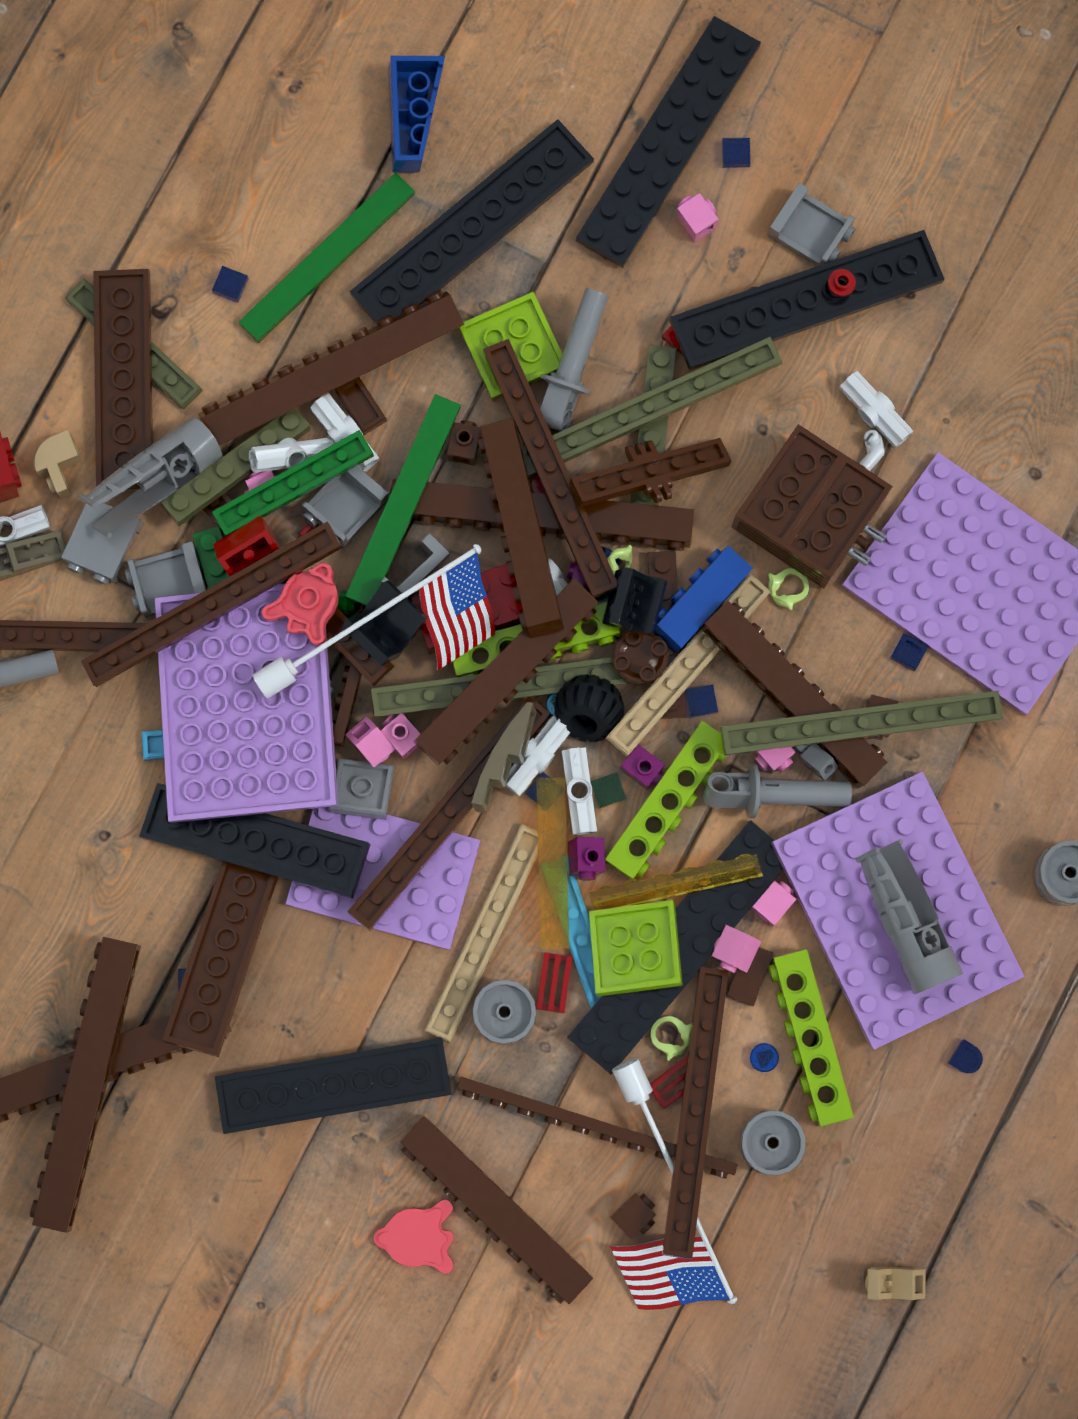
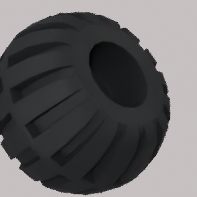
M589 674L576 676L563 685L556 695L554 710L556 719L558 720L559 718V722L566 725L567 730L570 732L569 736L574 739L579 738V741L587 742L589 740V742H598L606 739L607 735L623 718L624 702L619 690L614 684H610V681L605 678L600 679L596 675L589 676Z

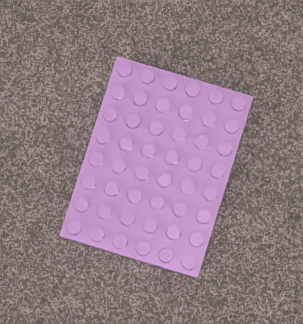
M938 452L881 530L886 535L884 541L879 543L874 540L865 552L871 558L870 562L866 566L858 562L841 587L990 692L999 691L1001 700L1026 716L1078 643V549Z
M286 583L276 585L158 652L168 822L174 823L338 806L327 648L296 667L299 672L295 675L297 681L269 699L264 696L252 676L281 656L284 660L290 658L292 662H295L318 647L310 642L306 634H290L286 629L289 621L288 618L269 622L262 616V609L280 597ZM200 593L155 598L156 618Z
M923 772L771 842L871 1051L1025 977ZM899 839L903 841L901 847L911 861L939 918L937 920L963 972L962 975L915 995L902 969L903 965L893 942L889 940L868 888L861 862H856V857L875 848L881 849Z

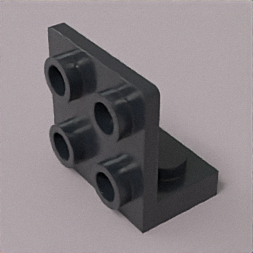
M389 580L383 582L362 613L347 619L342 628L344 630L402 594V592ZM406 597L349 633V635L383 666L401 655L427 620V616Z

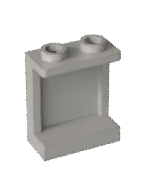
M799 183L770 226L768 237L816 266L834 261L841 252L838 249L841 242H848L856 229L852 226L855 217L850 215L848 219L808 195V188Z
M356 466L327 482L309 502L305 501L302 504V517L312 527L320 526L328 521L341 546L344 548L387 503L388 492Z
M103 503L93 508L85 504L61 558L67 563L66 568L75 573L82 574L83 571L93 574L92 579L99 583L107 585L110 581L117 584L119 569L135 534H140L144 523L140 518L135 517L128 523L111 531L112 536L108 538L95 530L93 525L114 507Z
M431 534L422 540L424 553L429 558L399 587H396L402 593L451 563L450 553ZM386 577L381 580L382 584L388 580ZM419 590L412 593L407 598L411 601L410 596L419 594Z
M192 541L181 544V549L134 561L133 558L127 560L129 568L125 569L126 578L129 585L134 584L136 592L135 595H132L135 610H141L145 618L156 615L155 598L202 593L207 590L197 550Z

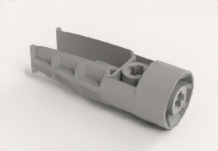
M192 417L125 463L86 496L79 494L78 498L91 507L96 508L132 485L137 484L140 486V489L114 507L93 525L95 530L110 538L112 536L111 531L151 509L221 459L222 452L211 431L200 420Z
M899 839L881 849L875 848L856 857V862H861L862 870L889 940L893 942L903 965L902 969L915 995L962 975L963 972L937 920L939 918L911 861L901 847L903 841Z

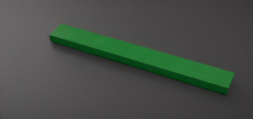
M397 173L393 174L239 321V324L260 343L415 195V191Z
M434 395L345 597L347 599L367 606L382 585L381 580L387 576L460 411L461 404L439 395Z

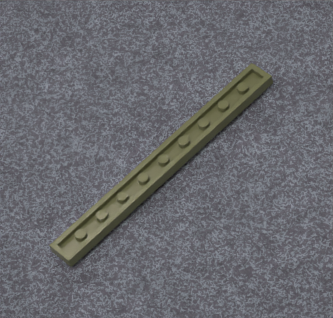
M768 337L552 435L565 463L781 365L782 360L771 337ZM523 448L522 453L528 478H532L537 473L526 448Z
M613 657L535 667L538 672L527 684L522 680L515 687L518 693L512 699L558 693L567 681L576 676L589 674V676H599L600 679L605 678L610 681V684L615 686L631 684V682H628L619 675L614 667ZM478 675L372 688L370 691L374 717L447 708Z
M999 691L727 725L721 726L720 732L725 756L1003 719Z

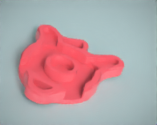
M319 563L306 572L298 575L294 574L284 585L280 597L262 609L264 619L272 622L288 618L289 621L286 629L290 634H306L310 642L315 646L325 643L326 624L334 615L339 599L333 580L334 571L332 567L327 563Z
M444 1199L429 1209L411 1208L402 1210L393 1216L385 1227L376 1231L374 1242L378 1247L385 1249L392 1259L401 1265L409 1267L429 1265L435 1267L441 1273H450L454 1266L447 1250L454 1239V1234L451 1231L443 1230L441 1224L452 1213L453 1205L449 1200Z

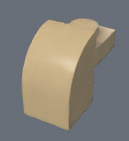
M67 430L46 439L39 446L35 454L34 464L38 475L41 478L46 477L47 484L52 493L57 492L61 499L72 495L62 470L83 461L73 436Z
M871 1267V1269H868V1275L865 1279V1288L868 1291L867 1299H925L926 1269Z

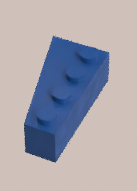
M390 56L388 75L392 172H420L445 56Z

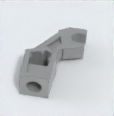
M817 744L793 747L800 754L798 757L806 767L824 781L838 768L833 757Z

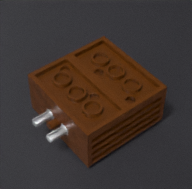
M798 424L736 513L731 528L824 589L847 555L864 566L870 562L871 558L855 548L854 544L856 543L862 548H866L870 541L861 535L863 532L879 543L884 541L886 535L870 525L869 522L893 486Z

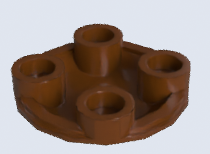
M628 630L616 643L613 652L614 667L619 675L628 682L636 684L651 683L659 678L667 668L669 660L667 644L656 633L650 635Z

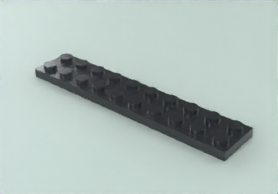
M716 16L712 18L576 237L578 243L622 268L625 266L761 45L760 41Z
M557 119L350 291V295L375 323L387 315H392L393 318L401 314V309L411 303L416 302L419 305L426 302L428 295L446 286L594 162V158Z
M925 230L682 312L671 316L669 321L688 369L692 370L720 360L768 337H771L772 341H776L938 285L945 279ZM838 269L850 271L856 280L853 292L845 297L834 295L828 288L829 276ZM838 279L840 285H847L844 279Z
M751 820L676 908L683 986L602 996L567 1037L610 1075L613 1073L612 1069L622 1063L699 971L700 967L713 954L715 942L721 936L725 926L728 925L735 928L783 870L771 845V842L775 840Z

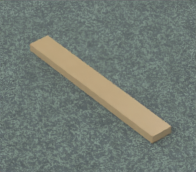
M750 573L726 601H729L731 604H738L745 612L744 617L748 619L771 591ZM701 629L607 735L606 739L626 757L720 651Z
M521 824L424 1031L451 1043L547 835Z

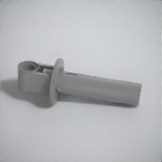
M585 288L557 372L550 373L551 376L545 374L540 376L541 379L549 383L540 410L548 428L559 432L569 428L579 394L590 395L591 390L583 388L585 384L580 382L609 298V295L593 289Z
M48 650L0 662V688L59 674L54 651Z
M750 764L746 773H712L708 778L703 793V800L709 807L745 809L748 818L756 817L761 804L848 807L851 804L852 798L850 782L760 779L759 769L756 764Z

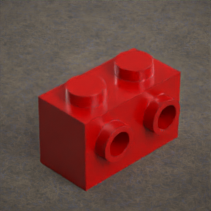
M261 515L213 544L217 559L229 576L279 549L275 534Z

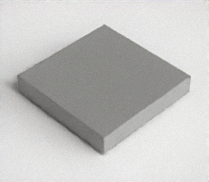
M338 758L336 769L338 806L330 807V813L386 820L394 765L378 764L373 767L369 762Z

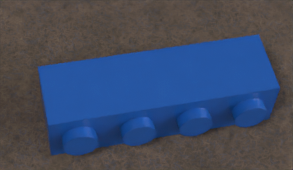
M729 545L721 551L718 548L715 549L706 559L709 565L704 570L698 568L688 579L691 582L690 586L686 590L681 587L670 599L673 604L668 610L664 607L660 610L654 633L659 635L666 642L667 647L674 653L686 644L753 569Z

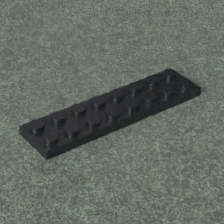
M160 783L156 785L139 835L142 839L351 899L354 898L371 845L369 842L266 813L171 823L168 822L166 785Z
M442 1038L215 1076L223 1134L452 1095Z

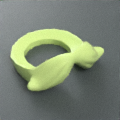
M628 545L626 548L613 550L607 558L614 576L616 570H619L615 559L625 560L624 567L630 568L632 562L631 545Z
M788 568L776 575L768 573V589L771 591L769 594L777 605L792 610L793 604L807 597L809 592L808 579L795 569ZM787 575H796L802 580V593L788 596L785 594L781 596L776 595V591Z
M664 1016L658 1019L650 1031L652 1045L665 1053L668 1061L674 1057L681 1056L689 1046L692 1023L686 1025L673 1016ZM664 1022L674 1023L681 1034L684 1045L681 1047L679 1045L659 1042L656 1038V1030L660 1024Z

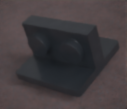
M623 567V570H616L617 590L610 592L602 623L612 627L652 635L656 627L667 580L647 576L627 567Z

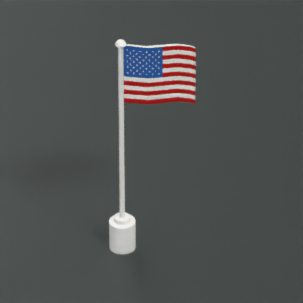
M474 544L473 549L295 662H292L290 658L284 660L282 656L252 675L264 696L269 699L297 681L295 675L299 672L296 667L417 590H419L422 612L427 616L425 623L435 647L437 670L443 668L495 635L493 611L480 574L478 554L481 553V547L478 544Z
M638 1058L625 1061L614 1067L612 1072L626 1102L641 1105L667 1165L673 1174L674 1164L645 1102L650 1098L648 1094L653 1091ZM698 1217L696 1228L700 1236H695L691 1260L662 1255L664 1238L637 1245H610L638 1309H665L696 1301L726 1300L729 1304L737 1302V1296L733 1295Z

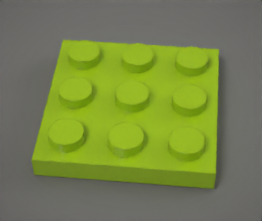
M534 292L463 322V326L459 327L492 401L502 397V394L483 353L484 348L509 339L529 384L540 380L541 374L550 376V373L557 372L563 354Z
M673 900L589 911L595 993L598 997L683 986L676 909Z

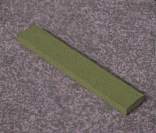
M83 279L65 299L94 326V287ZM151 342L152 381L184 410L203 390Z

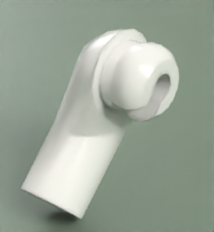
M869 430L865 433L864 440L867 455L859 463L869 471L873 469L885 453L883 439L876 430Z

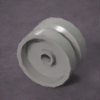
M1078 841L1060 842L1043 851L1036 860L1033 870L1034 884L1040 895L1050 903L1059 906L1078 904ZM1065 871H1071L1072 876L1067 877Z
M509 980L494 981L484 987L475 998L473 1007L474 1023L480 1033L492 1042L503 1045L516 1043L526 1037L534 1026L536 1018L535 1001L529 991L518 982ZM504 1006L510 1009V1015L506 1018L501 1017L499 1014L500 1008H504Z
M763 1111L754 1114L745 1122L740 1132L739 1148L743 1159L751 1168L767 1175H781L790 1172L800 1163L805 1152L806 1139L802 1127L790 1115L780 1111ZM774 1137V1140L778 1141V1146L770 1148L767 1144L768 1139Z

